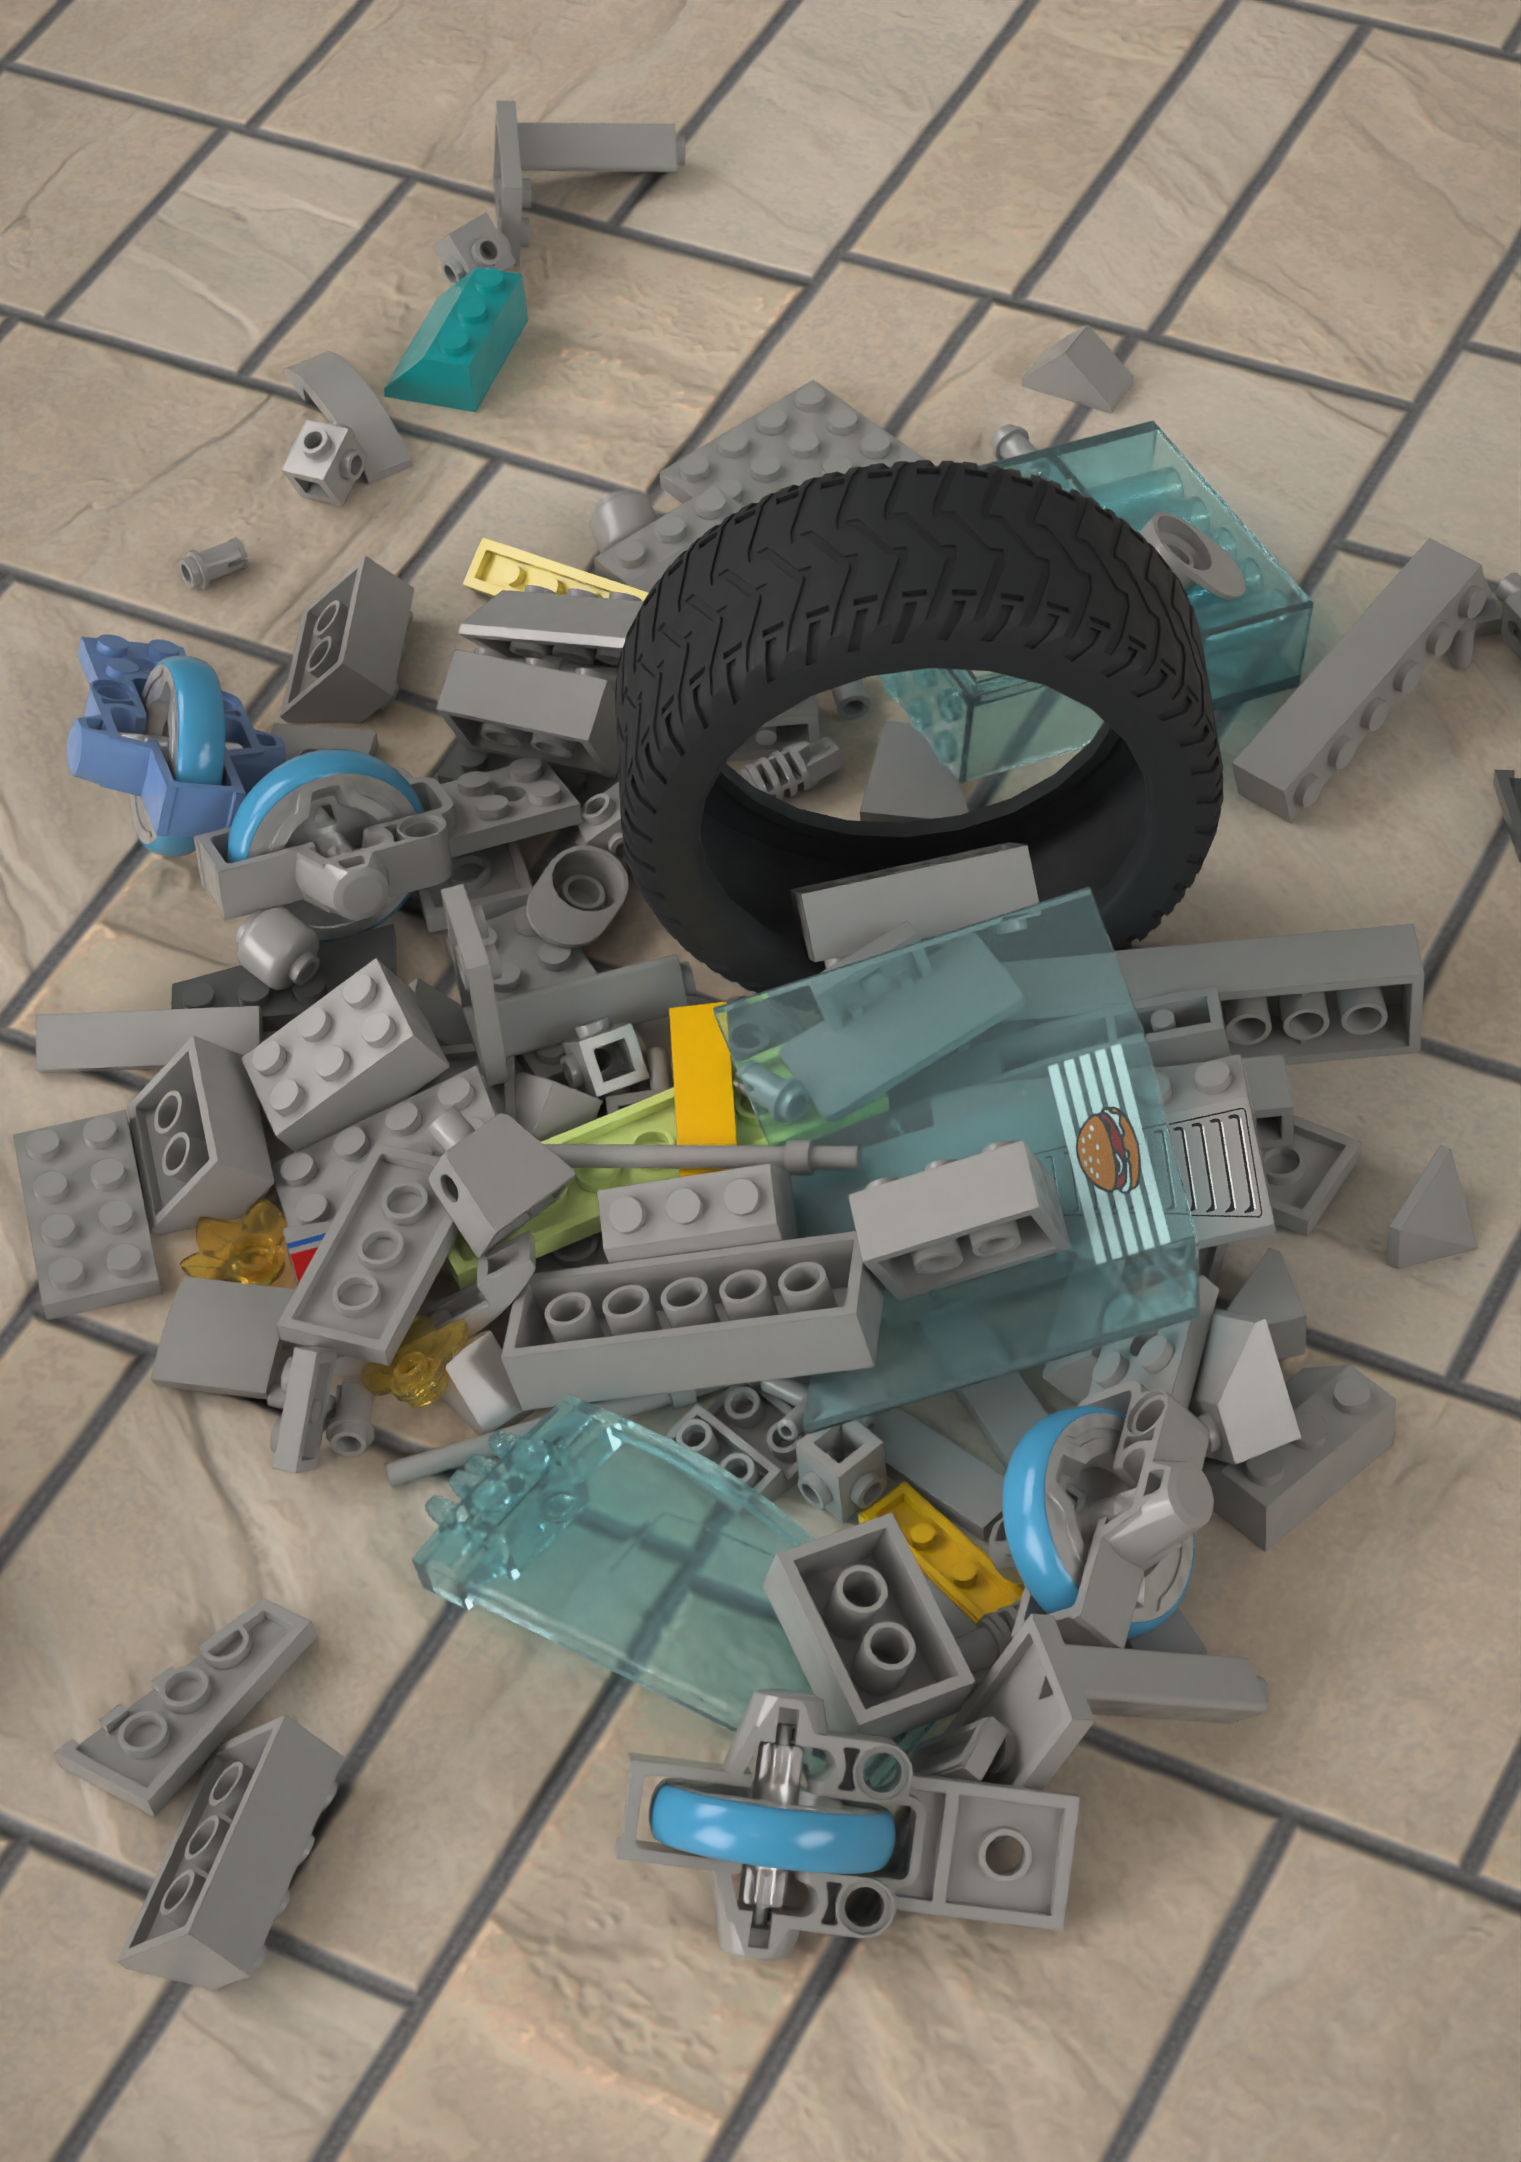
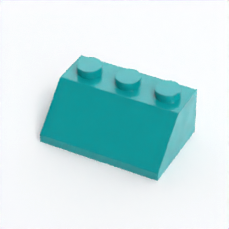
M476 267L440 295L384 387L385 397L476 412L528 322L522 274L500 271L493 268Z

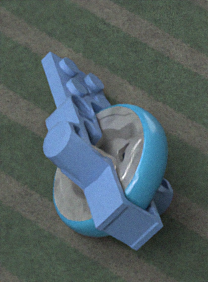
M111 634L100 635L98 638L81 637L78 658L90 688L84 717L74 720L68 736L67 763L70 774L74 777L97 783L101 787L130 794L133 821L141 844L150 852L167 857H181L196 851L194 836L231 827L241 803L251 789L274 768L286 762V751L282 738L253 729L239 698L221 690L214 669L207 662L199 658L187 656L183 647L160 639L152 640L149 643L130 642L120 636Z

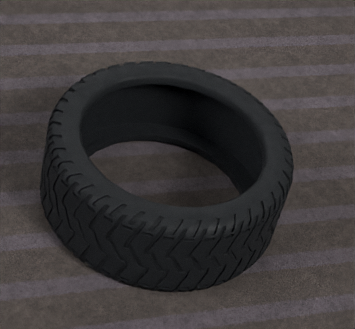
M917 460L916 462H895L891 468L884 463L870 464L867 467L859 466L848 469L845 474L836 471L824 474L822 477H813L805 480L800 486L790 485L780 489L777 493H771L763 497L758 503H751L741 508L737 513H732L720 525L713 526L702 537L697 538L688 550L683 551L666 569L644 600L626 634L625 643L617 665L615 688L620 816L626 860L638 890L667 932L695 959L705 963L709 969L719 973L723 978L731 982H737L744 989L754 991L766 998H775L777 1002L786 1005H793L804 1010L814 1009L816 1012L822 1013L808 980L826 970L824 961L814 962L808 957L792 904L790 889L1008 842L1028 845L1041 914L1027 916L1028 927L1013 931L994 933L993 924L970 929L982 938L1000 961L1132 949L1131 942L1137 938L1141 942L1148 936L1151 930H1155L1161 924V917L1164 914L1168 916L1174 910L1176 903H1180L1185 896L1187 887L1190 888L1194 883L1196 874H1199L1216 835L1221 805L1224 800L1223 764L1203 644L1195 610L1189 603V598L1180 579L1172 572V569L1152 544L1147 543L1146 539L1138 531H1135L1123 518L1119 519L1116 517L1115 512L1108 508L1104 510L1097 501L1090 497L1082 496L1081 492L1073 489L1070 492L1062 489L1061 484L1052 480L1041 479L1040 476L1031 474L1029 479L1021 477V471L1010 468L1007 470L994 465H988L986 470L978 468L977 463L942 461L939 466H935L930 460ZM928 668L991 671L1042 684L1092 709L1104 721L1092 741L1058 772L1020 794L961 815L904 823L845 820L799 809L755 788L726 763L728 758L762 725L813 695L870 676ZM937 936L921 939L927 955L944 946L938 945Z

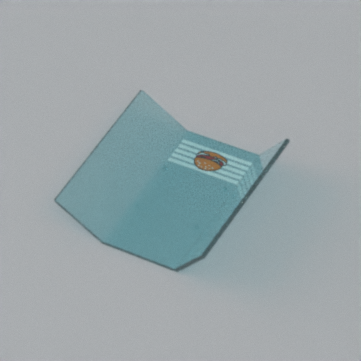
M1090 887L713 1008L720 1030L768 1145H786L788 1140H814L816 1146L861 1147L862 1164L860 1170H815L813 1176H791L798 1238L856 1231L848 1195L865 1190L866 1186L874 1180L884 1177L904 1178L923 1172L925 1166L937 1160L955 1159L958 1161L980 1154L984 1147L994 1142L1004 1140L1018 1142L1024 1140L1056 1182L1071 1245L1070 1249L1058 1251L1051 1255L944 1288L931 1290L930 1292L898 1301L885 1287L875 1367L810 1375L803 1421L805 1434H812L1200 1317L1199 1242L1145 1031Z

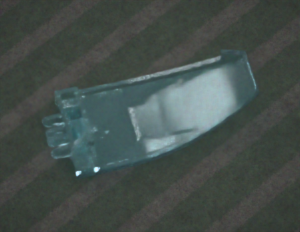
M569 1394L522 1438L515 1434L507 1433L505 1430L496 1429L487 1441H489L488 1445L495 1455L500 1458V1461L496 1462L488 1457L484 1458L477 1453L475 1455L472 1454L464 1464L467 1472L457 1470L449 1478V1486L456 1496L461 1499L459 1504L448 1498L445 1499L443 1496H438V1494L436 1496L433 1495L425 1504L428 1516L440 1526L415 1554L412 1561L422 1587L467 1610H470L474 1604H477L648 1688L734 1733L737 1732L755 1690L777 1688L815 1695L763 1588V1583L776 1553L815 1539L780 1508L735 1475L704 1456L663 1435ZM827 1721V1727L831 1730L830 1725ZM935 1722L889 1739L893 1740L908 1755ZM803 1747L802 1770L807 1783L808 1777L820 1774L825 1770L827 1756L822 1749ZM877 1753L869 1757L862 1770L863 1780L872 1786H882L897 1768L895 1757L887 1753Z

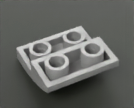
M184 1276L165 1322L151 1380L156 1386L267 1399L269 1389L276 1380L282 1349L289 1350L290 1342L281 1340L276 1324L295 1289Z
M759 1381L729 1386L707 1410L696 1403L655 1447L659 1453L741 1519H744L769 1505L798 1483L799 1473L795 1443L816 1426L812 1424L794 1441L784 1439L779 1434L777 1425L793 1408L783 1400L763 1391Z

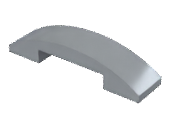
M327 351L284 368L286 378L305 403L313 400L328 421L343 423L354 431L356 440L368 455L361 474L368 485L413 467L412 458L381 402L361 375L343 357L334 352Z
M528 1230L488 1251L482 1257H477V1282L417 1312L390 1366L337 1354L333 1376L371 1375L408 1367L453 1348L485 1328L516 1299L536 1269L535 1238Z

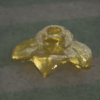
M264 1198L259 1199L250 1207L242 1224L211 1217H200L196 1227V1242L199 1251L183 1259L180 1262V1267L189 1277L268 1286L275 1282L285 1269V1257L280 1247L285 1239L282 1230L287 1227L285 1218L274 1204Z
M416 1315L390 1366L374 1362L366 1364L361 1374L365 1387L374 1396L393 1394L397 1400L407 1402L414 1408L432 1403L445 1391L448 1385L449 1377L445 1372L446 1365L464 1349L469 1336L467 1322L464 1319H460L437 1329L428 1316Z

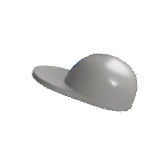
M1163 511L1156 513L1140 529L1139 533L1146 539L1147 543L1152 544L1172 569V572L1180 579L1184 589L1199 584L1212 594L1226 600H1236L1245 592L1244 577L1232 557L1221 546L1187 521L1175 514Z
M574 846L561 851L550 861L529 893L526 913L530 925L540 937L557 946L577 948L595 942L603 935L623 907L629 890L628 874L616 857L595 846Z

